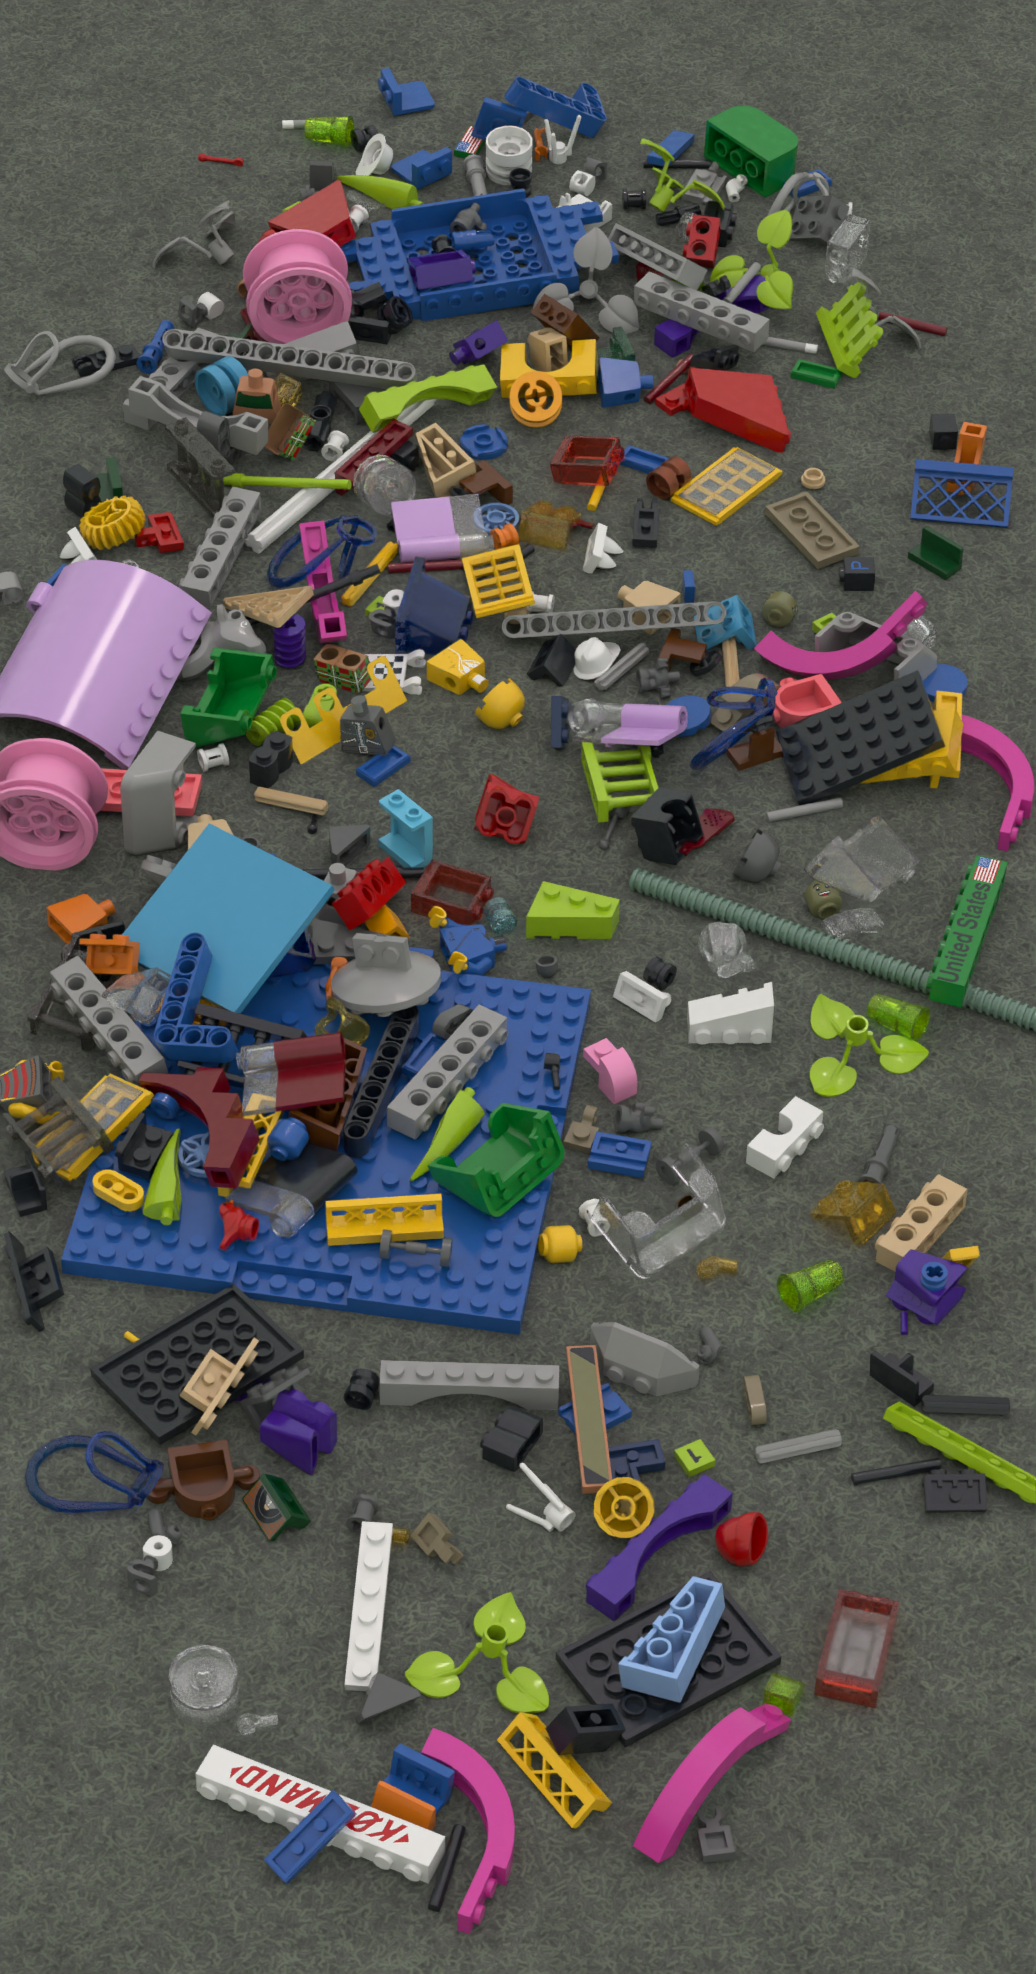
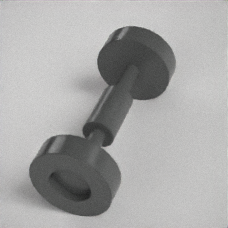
M706 1127L698 1134L701 1145L698 1147L693 1146L679 1156L677 1162L668 1156L659 1159L656 1162V1170L659 1176L668 1184L673 1185L682 1177L679 1166L689 1164L701 1155L702 1150L705 1149L712 1155L721 1152L724 1149V1142L714 1128Z
M383 1229L379 1258L389 1259L391 1248L403 1249L405 1253L441 1254L440 1266H450L453 1238L444 1237L442 1249L427 1247L425 1243L407 1241L406 1244L392 1242V1230Z

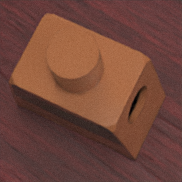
M251 369L248 372V376L240 378L233 415L249 412L267 418L268 424H272L281 409L275 380L263 378V372L260 369Z

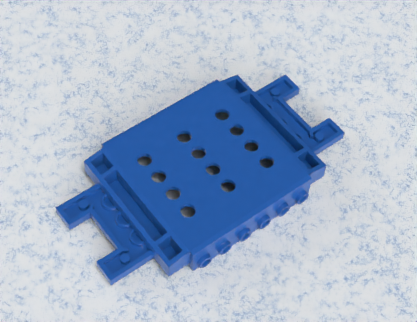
M517 189L392 209V220H380L370 223L371 237L351 240L340 248L344 252L347 262L357 261L363 281L348 283L350 290L357 292L380 282L387 299L394 296L402 298L410 307L413 319L428 321L534 304L539 293L546 286L553 283L564 284L568 289V294L579 291V275L576 269L585 267H581L576 262L573 254L574 247L577 241L586 234L583 225L603 222V214L598 201L553 208L548 195L526 198L525 190ZM473 203L479 204L480 210L478 215L481 221L487 225L486 231H491V234H493L495 242L494 245L464 252L470 257L478 258L474 261L475 268L483 273L479 275L473 274V281L418 289L414 285L409 270L408 258L436 254L431 247V242L438 235H447L452 242L450 224L454 221L456 215L460 211L470 208ZM514 236L518 239L509 241L507 237ZM611 241V263L619 262L618 252L614 242ZM425 250L429 253L420 255L417 251ZM521 250L522 253L514 254L512 251ZM525 263L527 264V266L524 268H519L517 264Z

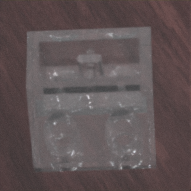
M158 967L123 975L106 989L101 997L108 1000V1003L114 1008L123 1009L130 1013L136 1021L149 1025L160 1014L171 975Z

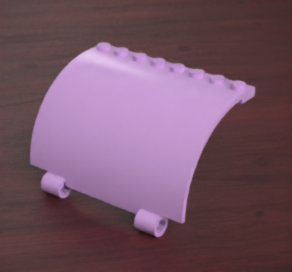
M79 561L65 566L54 586L45 582L38 583L27 601L26 606L34 616L0 675V717L29 718L63 728L92 743L105 752L104 756L121 769L126 770L134 760L212 612L182 589L146 570L114 561Z

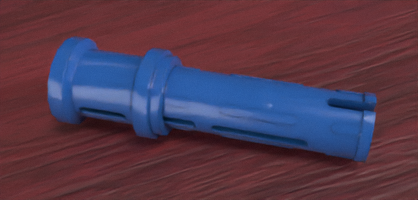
M168 320L161 321L151 343L144 346L143 355L137 360V367L141 372L151 374L156 371L158 367L157 362L163 358V335L166 331L174 329L172 322Z

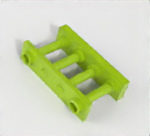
M592 740L581 741V762L598 823L608 822L609 811H613V808L643 805L648 797L658 789L651 765V749L649 745H638V749L599 753L598 750H594ZM639 760V764L614 767H603V765H600V763ZM640 774H643L644 778L618 782H607V780H604V778ZM645 789L648 791V794L613 798L611 795H608L613 792Z

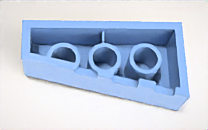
M694 1576L671 1601L668 1611L663 1616H658L653 1622V1628L650 1632L635 1643L633 1652L628 1657L624 1656L618 1663L621 1686L623 1688L681 1702L725 1609L722 1583Z

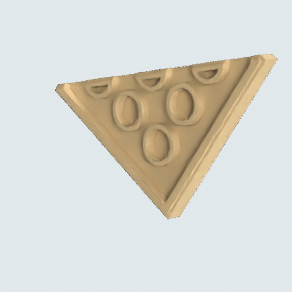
M312 586L227 597L224 598L223 602L226 609L241 610L247 617L279 628L314 593Z

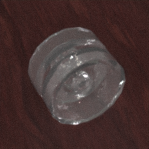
M387 455L369 457L360 464L355 472L353 486L356 496L361 502L381 515L392 516L391 502L413 500L415 496L416 482L411 471Z
M197 1645L179 1653L170 1664L168 1675L170 1701L173 1711L181 1720L196 1726H211L223 1722L233 1714L238 1706L240 1695L239 1676L235 1659L226 1650L214 1645Z

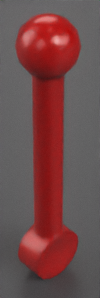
M204 153L198 156L201 162L208 160L231 163L241 167L244 163V160L240 157L227 159L206 156Z

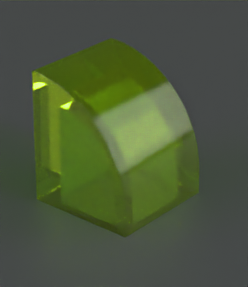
M773 1673L764 1689L763 1704L774 1705L780 1708L783 1714L793 1717L804 1692L805 1683Z

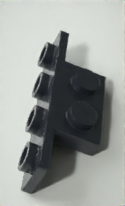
M8 1231L4 1234L6 1241L4 1250L11 1260L12 1266L9 1270L17 1284L15 1293L22 1303L21 1316L27 1325H32L41 1332L45 1327L40 1308L64 1295L53 1252L48 1247H45L26 1258L23 1244Z

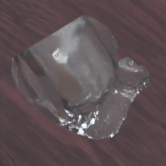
M712 922L706 925L699 936L698 949L703 960L716 975L728 978L741 971H754L755 962L750 954L745 953L747 948L746 936L737 924Z

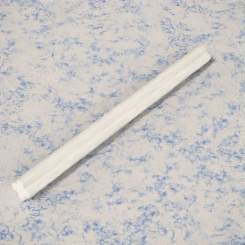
M437 399L425 400L411 405L398 416L397 420L410 426L429 410ZM379 431L367 433L315 478L335 479L334 472ZM302 488L248 534V537L245 539L247 547H252L253 551L258 554L261 553L335 489Z

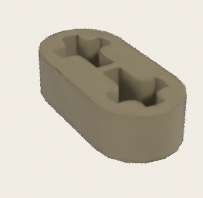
M759 1375L743 1376V1394L750 1425L766 1424V1405Z

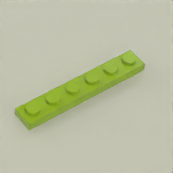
M900 1401L886 1409L883 1419L890 1422L896 1430L910 1433L917 1437L916 1439L920 1443L937 1448L942 1451L945 1457L962 1462L967 1465L968 1469L977 1470V1474H985V1476L993 1480L995 1485L1004 1489H1010L1019 1494L1022 1500L1036 1504L1035 1476Z

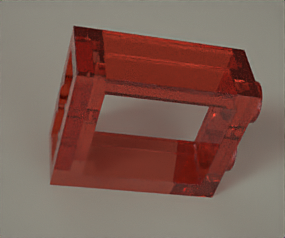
M565 435L550 463L554 482L560 484L609 486L613 476L617 473L620 462L624 460L625 451L621 447L619 437ZM577 458L604 459L602 464L574 463Z
M432 859L411 893V912L429 917L428 913L434 906H439L446 912V917L454 922L463 925H473L475 921H480L485 904H490L493 898L494 889L491 888V876ZM439 885L475 895L469 907L432 896Z

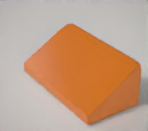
M379 1781L371 1804L372 1808L430 1831L433 1830L436 1825V1808L384 1781Z

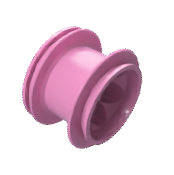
M291 229L277 232L264 238L250 251L243 267V280L248 291L246 307L254 329L264 340L270 343L285 344L349 320L352 294L346 281L348 265L344 252L336 242L315 231Z
M50 738L18 741L0 751V856L24 868L57 871L78 864L89 854L98 835V822L95 815L103 808L108 797V783L105 774L90 756L67 742Z

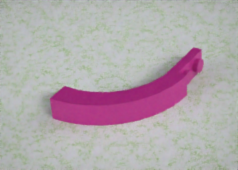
M324 521L299 523L307 586H312L314 590L333 582ZM335 592L311 601L312 616L319 643L346 641L347 633L343 611L339 612Z
M915 591L871 636L846 649L832 652H813L799 649L782 640L772 630L754 649L772 665L802 678L822 674L826 680L854 676L873 668L890 657L897 650V644L893 640L896 637L902 636L908 628L907 625L924 613L928 603Z
M962 715L961 751L974 755L989 764L999 773L1008 787L1011 799L1000 829L998 849L1008 851L1010 843H1016L1019 828L1016 825L1021 826L1023 818L1030 819L1034 796V778L1030 764L1019 747L1002 732L980 720Z
M767 1703L749 1712L740 1707L723 1718L693 1748L670 1778L650 1810L633 1846L657 1863L672 1857L676 1853L680 1841L694 1815L720 1778L750 1749L786 1731L792 1719L785 1716L780 1708Z
M432 1728L421 1754L455 1771L453 1785L462 1791L474 1804L482 1818L487 1834L484 1856L458 1911V1931L470 1934L474 1924L480 1925L486 1908L483 1904L486 1897L490 1899L493 1897L497 1883L506 1886L514 1859V1815L507 1791L489 1763L463 1741L448 1733Z

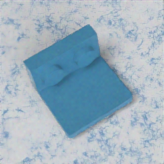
M738 595L721 602L727 610V617L722 623L695 626L697 641L707 644L706 650L733 636L738 643H743L747 649H753L757 646L752 613ZM716 605L711 607L708 611L709 617L712 620L720 619L722 609Z

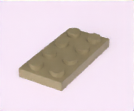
M807 491L766 506L765 514L817 569L844 560V557H852L859 554L860 546Z

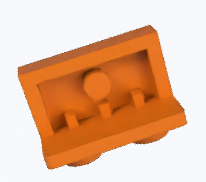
M90 934V939H80L79 944L87 946L86 966L93 974L137 976L139 942L129 941L128 935H113V939H106V935Z

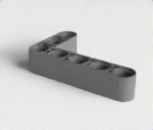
M208 411L201 413L197 422L199 468L214 475H223V473H227L237 462L235 460H239L246 451L230 446L229 420Z

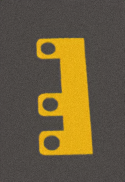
M381 656L370 662L367 666V671L376 689L364 695L367 705L381 706L384 708L385 713H388L406 702L407 699L388 659L385 656ZM378 663H383L387 667L388 673L384 679H378L374 675V666ZM327 688L315 695L314 703L323 721L309 728L302 711L297 707L280 717V723L286 735L292 737L293 750L300 764L305 763L341 741L340 719L348 706L342 707L333 688ZM330 695L333 697L334 707L331 711L322 709L320 705L322 696ZM290 715H297L301 720V726L297 731H291L287 727V718Z

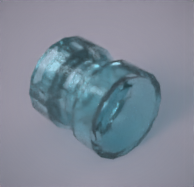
M496 897L485 904L483 913L487 920L490 921L494 933L503 934L511 932L516 927L518 920L505 898Z

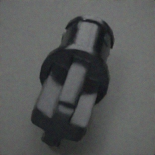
M698 203L680 208L676 206L674 210L656 214V223L659 226L676 222L682 224L683 221L692 219L693 215L701 216V209Z

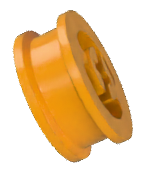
M540 371L528 372L518 377L510 390V409L514 418L522 425L534 428L545 427L553 423L562 409V390L559 383L551 375ZM544 389L548 390L553 397L551 406L546 410L547 401ZM525 390H527L525 393V404L528 411L523 409L519 403V397ZM537 397L539 402H535L533 398Z

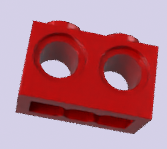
M693 215L692 223L688 222L686 236H689V242L684 244V258L704 268H715L721 231L720 218ZM701 228L709 230L705 234L698 233V230ZM699 249L705 251V253L700 256L694 254V252Z

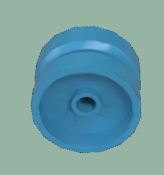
M226 356L214 362L213 365L210 364L197 371L195 375L196 390L203 405L210 412L219 416H225L233 412L240 378L248 376L246 369L234 357Z

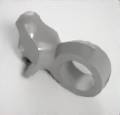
M223 604L217 605L218 619L214 622L207 621L195 643L200 645V647L187 658L176 680L188 681L206 673L214 663V660L210 659V654L214 647L267 654L266 646L254 633L249 621L241 610L234 609L227 613Z

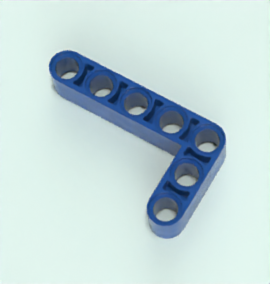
M518 76L504 95L510 104L573 130L577 116L580 115L581 120L577 132L591 138L597 135L607 120L597 90L588 83H582L573 97L570 98Z
M197 932L186 935L181 941L153 1037L162 1056L167 1060L228 1063L236 1058L238 1054V1048L229 1029L222 1026L193 1025L196 1015L195 1010L200 1001L212 961V954L204 936Z

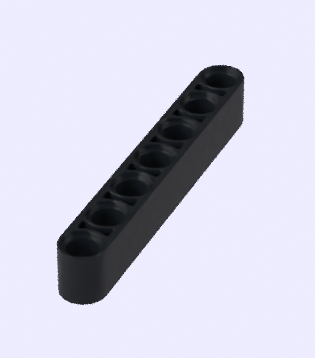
M416 1005L393 1012L344 1125V1151L352 1158L363 1157L369 1152L402 1074V1066L408 1060L419 1034V1009Z

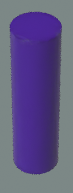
M903 1311L900 1313L901 1335H908V1313Z

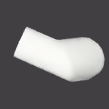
M742 174L737 175L736 178L731 179L726 184V192L730 202L739 201V192L745 188L748 182L747 178Z

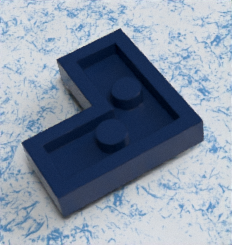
M551 696V748L565 749V743H569V728H565V724L569 725V719L573 718V704L569 703V699L563 696Z
M659 1439L608 1447L612 1480L617 1477H630L640 1481L638 1474L665 1470V1459Z

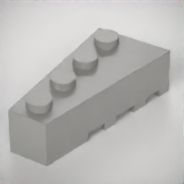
M348 321L284 344L360 355ZM266 355L262 359H268L271 355ZM289 358L285 362H292L295 359ZM311 362V363L308 364V365H309V366H314V365H316L318 362ZM335 365L332 369H338L341 365ZM265 372L267 378L275 380L276 386L311 379Z

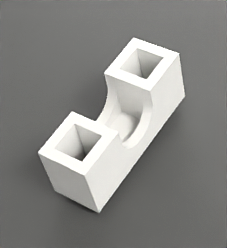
M795 1096L779 1113L778 1130L784 1134L775 1135L763 1129L747 1145L746 1164L773 1179L781 1171L785 1172L791 1165L792 1159L796 1155H802L808 1143L813 1138L817 1139L824 1129V1124H822L823 1111Z

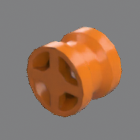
M511 523L504 525L502 529L495 528L490 531L491 542L496 550L519 544L518 533Z

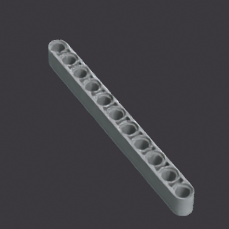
M170 329L163 335V344L168 356L174 359L213 364L226 356H231L238 360L245 369L249 370L256 368L263 372L388 389L393 386H405L411 381L418 382L414 366L403 361L179 329ZM173 342H179L175 346H170ZM197 345H202L199 349H193ZM218 349H225L223 352H216ZM242 352H248L247 355H244V356H240V355H239V354H241ZM266 355H271L268 359H262ZM289 358L295 359L292 362H285ZM311 362H318V363H317L316 365H314V366H309V365H308V364H310ZM335 365H341L338 369H332ZM356 369H364L362 372H355ZM380 372H388L384 376L378 375ZM404 375H410L408 379H401Z

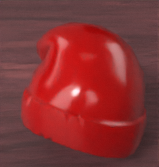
M749 1512L739 1517H733L720 1524L715 1533V1543L720 1555L729 1563L738 1567L752 1566L758 1562L767 1546V1522L764 1515L760 1512Z

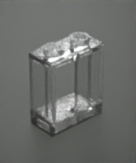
M849 214L827 243L825 280L844 286L847 285L852 278V268L858 269L867 258L870 220Z

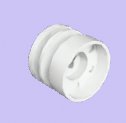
M502 126L492 130L486 137V174L490 180L497 184L511 185L509 179L512 170L524 168L532 173V137L523 128Z

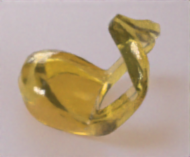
M329 997L326 1001L328 1015L317 1023L314 1030L315 1035L329 1034L324 1029V1026L336 1018L337 1010L341 1019L337 1032H342L344 1038L358 1045L364 1043L370 1034V1026L366 1020L359 1015L348 1012L338 999Z

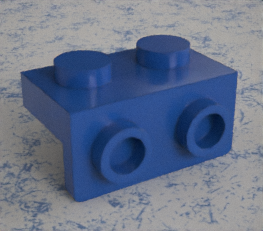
M400 1743L393 1750L390 1774L385 1778L384 1782L434 1806L437 1815L451 1798L455 1771Z

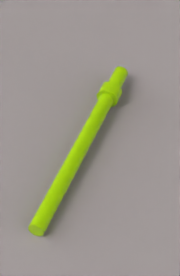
M243 473L215 475L214 478L216 485H232V487L244 488V486L351 489V480L261 477L245 476Z

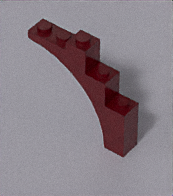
M197 1067L194 1075L142 1073L139 1079L142 1088L151 1091L154 1096L157 1093L168 1094L178 1102L180 1108L195 1115L208 1127L210 1133L209 1151L203 1168L210 1186L238 1188L260 1138L253 1119L243 1118L245 1112L238 1093H229L231 1088L224 1069Z

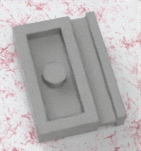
M696 169L685 187L695 180L709 186L719 195L727 182V176L718 177L717 173ZM690 189L681 196L682 200L698 204L715 201L696 189Z

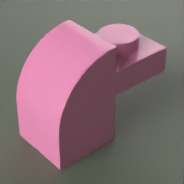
M605 1038L583 1049V1057L599 1073L598 1088L613 1104L637 1094V1074L629 1055L623 1047L617 1050Z

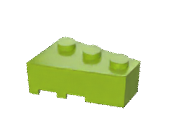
M543 881L526 916V939H534V936H551V939H560V936H577V939H611L619 922L620 899Z

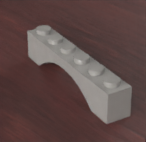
M140 376L128 389L129 412L197 435V422L202 411L178 399L162 383ZM249 412L233 416H222L229 420L231 447L258 455L268 443L267 418Z
M381 1360L380 1405L412 1406L438 1396L479 1394L501 1398L525 1409L558 1410L559 1365Z

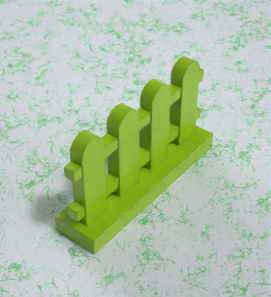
M859 282L850 285L848 292L839 302H835L832 305L833 308L830 311L821 306L816 312L837 369L852 378H856L861 373L858 364H860L862 357L868 350L878 344L877 341L883 334V329L878 325H874L877 320V314L869 310L872 302L869 298L863 296L866 287Z

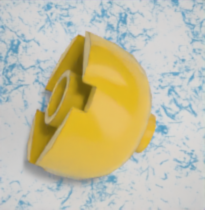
M510 678L507 679L508 684L502 681L484 697L483 701L486 703L482 709L477 707L475 715L490 728L503 729L509 725L514 727L524 717L521 714L525 707L524 694Z
M617 1477L605 1483L597 1492L594 1501V1517L599 1527L608 1535L618 1538H632L642 1533L651 1523L655 1512L654 1499L650 1490L641 1481L630 1477Z

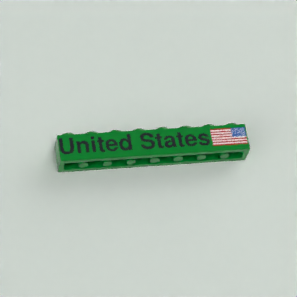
M976 855L974 864H968L965 879H963L960 894L957 895L954 910L952 909L949 925L946 926L943 941L941 940L938 956L935 957L932 972L928 976L926 988L931 989L929 1000L957 1007L962 1006L1003 888L1008 862Z

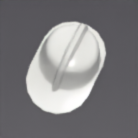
M383 134L374 135L367 143L362 159L357 167L356 175L369 176L371 173L381 175L388 171L393 159V150L386 144Z
M596 637L582 642L575 651L576 664L573 668L574 674L583 680H591L602 676L618 657L621 651L619 645L612 642H602Z

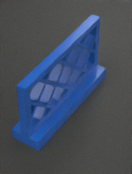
M916 459L910 519L1008 528L1014 468ZM919 478L930 479L935 486L924 493L918 486ZM948 480L954 481L959 486L950 496L941 487ZM971 483H978L984 490L973 498L966 487ZM995 485H1006V494L999 500L990 491ZM936 489H939L946 499L935 506L928 496ZM963 491L970 501L960 509L952 498ZM919 492L921 497L917 500V495ZM985 493L995 502L986 510L977 502ZM925 499L932 507V510L927 514H916V505ZM1004 500H1005V507L1001 504V502H1003ZM948 501L957 510L951 517L944 516L939 510ZM972 504L981 512L975 519L968 518L963 512ZM998 506L1004 513V520L994 521L988 513Z

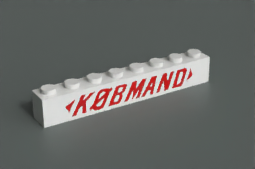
M216 1745L211 1747L196 1772V1788L203 1797L209 1800L218 1799L226 1802L237 1811L246 1810L256 1814L264 1822H276L286 1826L290 1832L331 1792ZM340 1795L357 1815L326 1846L333 1845L343 1849L351 1857H363L373 1861L381 1869H393L403 1873L411 1881L420 1880L429 1884L444 1857L445 1836Z

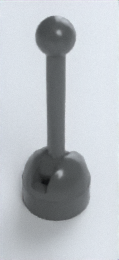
M630 807L613 808V811H609L612 820L604 840H601L599 843V847L602 850L609 848V839L617 819L626 817Z

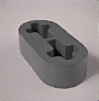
M457 1004L442 1012L433 1024V1034L447 1040L472 1013L473 1009L463 1004Z

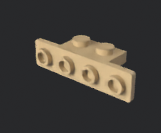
M253 1338L236 1365L210 1349L180 1394V1397L204 1412L192 1430V1434L196 1436L202 1427L208 1430L217 1416L213 1413L214 1408L217 1406L221 1409L231 1395L226 1390L229 1386L235 1388L245 1374L240 1371L243 1365L249 1367L258 1354L253 1349L259 1340Z

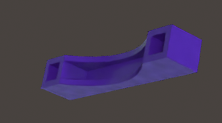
M760 274L754 276L732 304L753 313H761L769 309L770 307L762 304L757 297V287L760 283L766 281L765 277ZM732 288L715 296V298L723 300ZM670 319L655 327L654 345L674 358L691 348L692 341L700 331Z
M705 1474L696 1482H691L686 1487L684 1493L677 1500H672L658 1518H653L649 1526L638 1537L634 1536L630 1539L626 1548L619 1555L612 1556L607 1562L606 1567L599 1574L595 1573L589 1578L586 1584V1602L612 1621H616L634 1604L638 1576L650 1557L666 1543L682 1535L714 1528L731 1511L733 1493Z

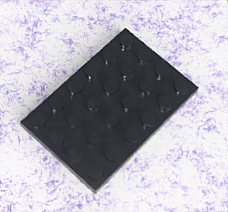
M918 670L776 731L799 805L814 803L945 747Z
M233 1284L90 1368L91 1377L161 1445L198 1423L204 1414L203 1411L180 1397V1394L210 1349L236 1365L253 1338L259 1340L253 1349L258 1354L249 1367L243 1365L240 1369L245 1374L235 1388L229 1386L226 1390L231 1395L224 1406L244 1395L250 1388L269 1380L270 1376L279 1370L287 1369L304 1358V1350ZM216 1406L213 1410V1413L219 1410L220 1408Z
M711 1571L698 1577L720 1583ZM686 1584L556 1652L555 1660L591 1705L613 1703L626 1729L618 1738L624 1747L637 1742L781 1664L782 1656L724 1587L725 1609L680 1703L623 1688L621 1686L618 1663L624 1656L628 1657L633 1652L635 1643L650 1632L653 1628V1622L659 1615L663 1616L668 1611L671 1601Z

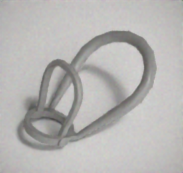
M807 172L793 174L777 195L768 215L780 211L792 190L793 199L784 209L790 212L792 207L798 203V189L802 184L810 180L815 181L822 192L821 196L829 195L830 189L827 180L817 172L813 174H808Z
M43 331L31 340L16 364L8 363L4 370L27 393L43 395L96 384L113 369L116 354L112 345L103 338L92 335H79L58 342L52 332ZM49 336L54 346L23 371L21 367L35 345L42 338ZM76 345H93L105 351V364L94 374L39 390L36 382L54 364L58 354L65 349ZM47 361L33 377L28 375V373Z

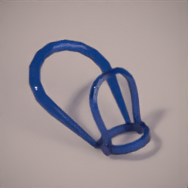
M341 515L324 521L325 529L338 523L336 529L341 537L296 573L288 577L279 578L277 572L281 562L301 542L300 532L296 533L279 548L272 558L267 571L269 583L277 588H285L302 581L344 540L346 542L340 559L339 579L348 576L357 547L374 543L377 536L376 528L359 515ZM344 524H352L349 533L343 529ZM358 526L367 529L371 533V537L361 538L358 535L355 536Z
M761 679L757 689L735 686L722 687L713 690L708 695L707 703L713 707L727 709L746 708L754 709L756 712L728 728L699 751L690 761L691 769L698 770L708 765L749 733H741L759 719L773 715L775 698L778 692L772 679ZM727 693L756 696L755 702H722L714 700L715 697ZM763 696L768 697L767 707L763 703Z
M111 1431L98 1432L93 1438L90 1436L69 1435L53 1439L37 1449L28 1461L25 1481L29 1494L40 1505L56 1512L82 1513L131 1509L134 1505L141 1506L145 1498L153 1490L162 1475L164 1464L157 1459H147L126 1439ZM109 1438L116 1441L139 1462L145 1465V1468L108 1444L99 1441V1439ZM69 1447L87 1448L85 1460L91 1473L106 1485L127 1494L128 1502L58 1500L47 1495L40 1488L37 1480L39 1466L46 1457L57 1450ZM93 1451L141 1472L132 1487L123 1485L100 1472L94 1463ZM152 1473L150 1479L148 1480V1482L146 1483V1485H145V1486L142 1488V1490L140 1491V1489H141L143 1483H144L145 1480L148 1478V1476Z

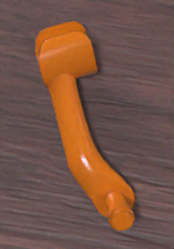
M545 127L540 130L538 128L534 129L536 143L534 159L538 162L540 161V156L548 158V148L543 146L541 137L542 133H546Z
M335 957L331 961V973L325 985L326 998L329 1002L336 1001L332 994L331 980L337 970L348 963L343 957Z

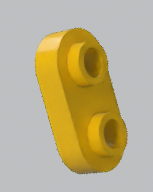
M102 1170L94 1175L93 1191L103 1200L123 1211H135L144 1204V1191L139 1184L114 1170Z

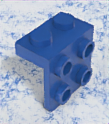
M389 68L381 69L378 87L394 116L433 109L435 107V102L424 82L416 81L398 85Z
M445 147L432 154L421 150L392 164L391 171L407 183L414 185L418 190L452 173V150Z

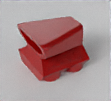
M489 774L475 815L476 823L473 830L481 832L484 836L503 838L511 844H524L534 818L539 797L521 792L496 775Z

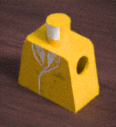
M462 639L427 661V680L458 695L463 694L470 688L482 693L488 687L489 681L485 678L484 659Z

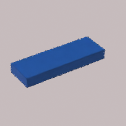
M674 130L659 145L676 159L694 142L695 134ZM654 151L647 155V163L664 166L663 158Z
M332 1790L281 1841L264 1861L288 1884L357 1813L335 1790Z

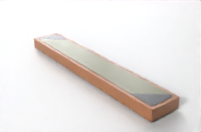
M596 1345L566 1346L582 1494L597 1493L605 1483L612 1480Z

